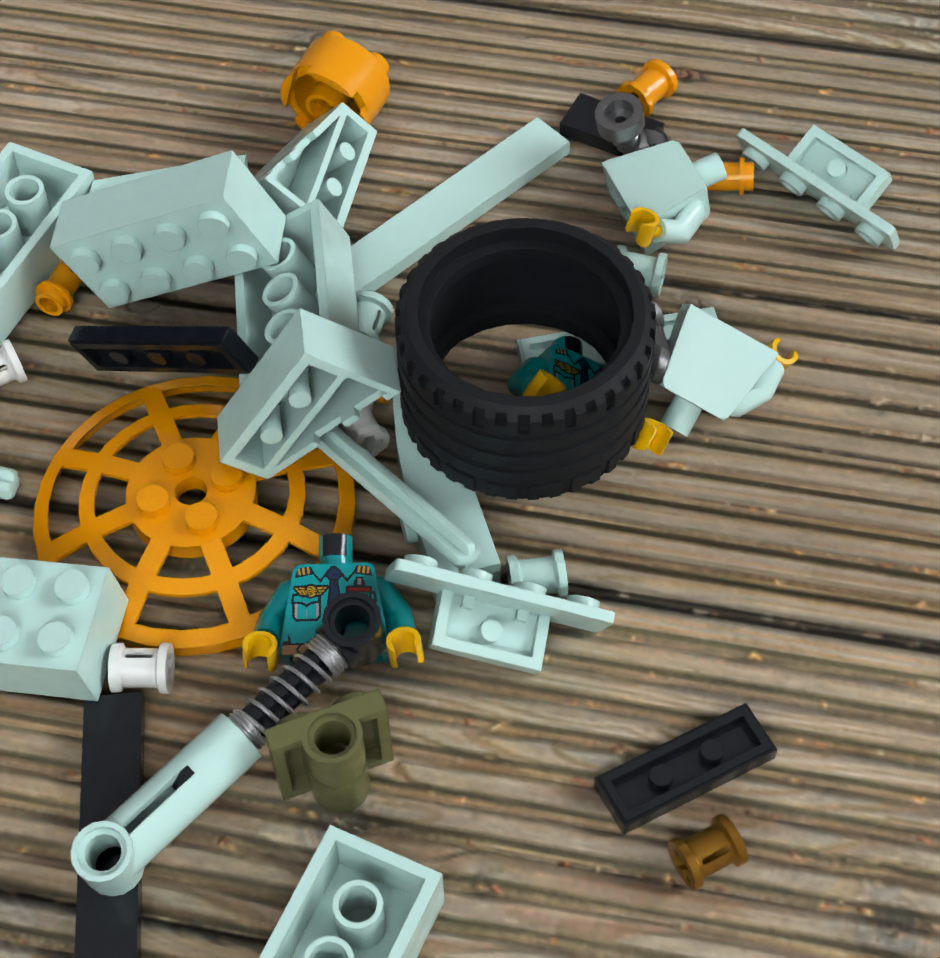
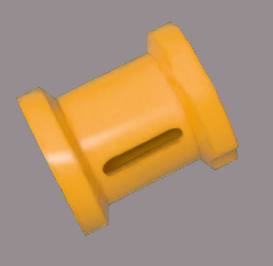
M651 59L644 64L641 74L633 81L623 82L617 89V93H629L637 97L642 103L644 116L648 117L653 112L654 105L661 98L671 97L676 92L678 80L673 69L667 63L660 59Z

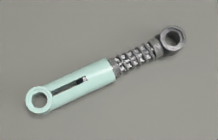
M352 591L342 593L333 598L324 609L322 624L315 630V637H312L309 643H305L306 651L303 654H294V662L291 665H282V673L279 676H270L269 686L266 688L258 687V696L256 698H246V707L243 710L234 709L233 713H229V717L220 713L109 817L103 821L93 822L81 829L75 837L70 851L71 863L77 874L91 888L102 895L112 897L123 895L135 888L143 876L145 866L261 758L258 749H262V745L266 744L264 739L265 729L274 727L282 718L296 713L294 710L301 703L308 705L306 699L313 692L320 694L318 687L325 681L332 683L330 677L337 678V675H341L344 669L366 666L377 660L384 651L386 635L380 608L371 597L364 593ZM353 622H362L369 626L366 632L359 637L349 638L341 635L344 627ZM120 847L121 856L117 864L109 870L97 871L95 865L101 852L107 848Z

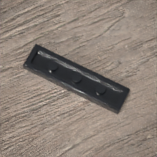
M75 326L68 339L70 345L97 371L248 374L254 369L259 359L230 326Z

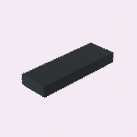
M744 703L595 777L594 787L622 834L625 835L773 760L778 749L747 703Z

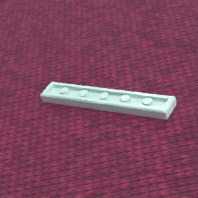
M537 117L351 245L355 292L361 290L376 291L421 259L424 254L431 252L435 245L445 241L449 236L468 226L570 153V141Z

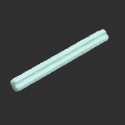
M338 426L319 437L320 446L318 448L454 566L458 569L470 568L473 561L479 558L480 547Z

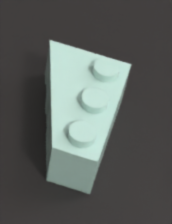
M342 102L307 124L254 177L285 215L319 199L343 228L377 130Z
M299 308L217 416L220 463L269 479L320 446L319 437L340 423L348 427L360 419L359 411L381 396L388 401L399 394L401 387L394 346Z

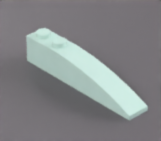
M395 347V356H396V362H397V350H396V347ZM400 393L393 397L400 480L480 547V556L473 561L470 568L486 571L492 574L493 582L501 583V563L475 491L464 488V485L459 482L454 483L446 478V474L435 470L430 465L428 458L422 457L417 450V443L411 441L408 429L404 425ZM400 519L403 536L407 545L416 543L420 555L438 561L437 568L459 573V569ZM432 592L436 603L437 593Z

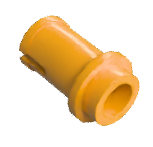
M740 157V162H723L727 178L707 187V191H739V196H744V191H754V162H745V157Z
M60 259L49 278L41 281L36 286L35 302L43 312L52 316H59L62 312H67L72 308L74 303L73 295L83 281L74 272H71V269Z

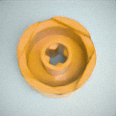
M329 30L322 37L311 43L285 78L280 91L281 100L285 109L289 104L297 114L294 122L301 130L307 124L342 102L370 125L388 100L390 83L387 74L390 67L386 59L380 54L369 52L356 42L346 39L341 33Z

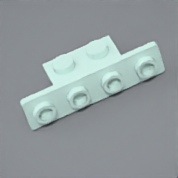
M814 124L788 157L744 128L736 135L744 150L741 156L745 157L747 162H754V168L764 172L768 167L780 175L778 178L779 182L797 196L801 197L806 192L818 200L816 206L829 218L839 222L843 217L857 226L854 229L855 232L870 245L879 247L883 243L890 249L895 250L901 243L896 228L869 210L892 182L891 174Z
M406 554L404 559L397 558L386 568L384 578L386 581L437 593L427 648L536 674L542 669L550 622L591 632H600L614 624L615 612L599 608L600 602L594 598L569 595L565 600L546 595L547 589L535 583L519 581L514 582L513 586L493 582L492 574L483 570L461 568L459 573L437 568V560L423 555Z

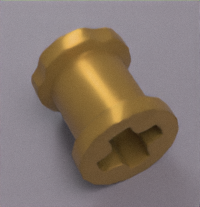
M724 814L712 817L710 826L684 840L680 837H674L668 841V852L675 869L691 890L701 888L704 878L726 866L733 864L736 867H740L748 861V852L740 833L732 821Z

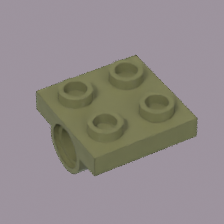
M379 688L365 694L362 692L346 694L338 698L332 706L309 714L294 713L279 720L274 727L264 730L276 782L283 800L285 801L312 791L315 800L321 807L335 813H345L359 807L366 800L370 791L368 770L394 760L388 708Z

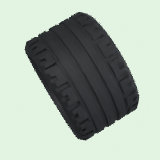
M510 218L475 225L449 236L445 241L435 245L430 253L424 254L418 261V266L412 268L407 275V283L403 284L400 289L394 319L398 375L401 387L402 418L404 425L408 429L411 441L417 443V450L422 457L428 458L430 465L435 470L442 471L446 474V478L454 483L459 482L464 485V488L472 491L477 490L487 496L506 497V499L517 500V498L539 500V498L558 497L566 492L572 493L582 489V486L595 483L600 480V476L604 473H610L615 469L617 462L624 460L629 454L630 446L635 445L639 438V432L643 428L647 411L656 333L655 304L652 303V294L650 288L644 285L645 278L641 272L634 268V263L627 256L622 255L616 246L606 242L602 237L594 233H590L575 225L572 226L564 222L540 218ZM535 324L557 328L581 338L596 349L606 362V366L589 381L573 389L544 396H511L485 391L463 381L448 369L443 360L459 342L483 330L504 325Z

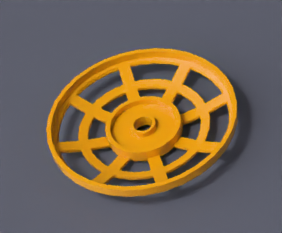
M215 376L179 378L149 385L118 398L94 413L68 437L54 455L41 480L34 505L33 536L38 560L58 562L88 545L92 555L101 566L109 567L115 578L128 585L125 595L129 601L116 643H124L125 647L159 648L162 642H168L173 645L174 656L214 654L241 647L245 636L254 631L262 610L251 615L249 614L239 585L251 580L267 569L284 553L289 544L317 558L316 564H319V536L321 535L300 525L306 503V485L303 473L305 470L327 467L335 468L338 478L339 505L332 533L348 534L352 536L353 540L357 515L354 478L319 448L310 451L273 476L285 474L288 476L289 497L284 516L258 505L256 481L264 480L265 478L220 463L218 429L211 439L200 437L181 438L175 423L176 420L199 417L217 419V416L225 406L193 404L169 408L165 397L206 391L235 393L240 387L239 378ZM145 405L149 415L121 430L104 445L99 453L78 450L101 427L123 413ZM155 429L161 446L150 452L140 462L115 457L131 440L147 430ZM63 468L87 472L79 495L78 516L80 525L51 541L48 530L49 500ZM102 475L127 481L126 504L96 517L95 497ZM199 489L207 493L202 501L192 505H186L178 501L180 496L188 490ZM132 524L137 535L147 544L137 567L128 564L116 555L103 537ZM250 526L272 535L269 541L255 554L232 567L226 548L240 539ZM167 556L178 558L204 557L211 574L193 578L158 576ZM149 593L178 598L207 596L218 593L228 623L214 627L187 630L151 628L136 624Z

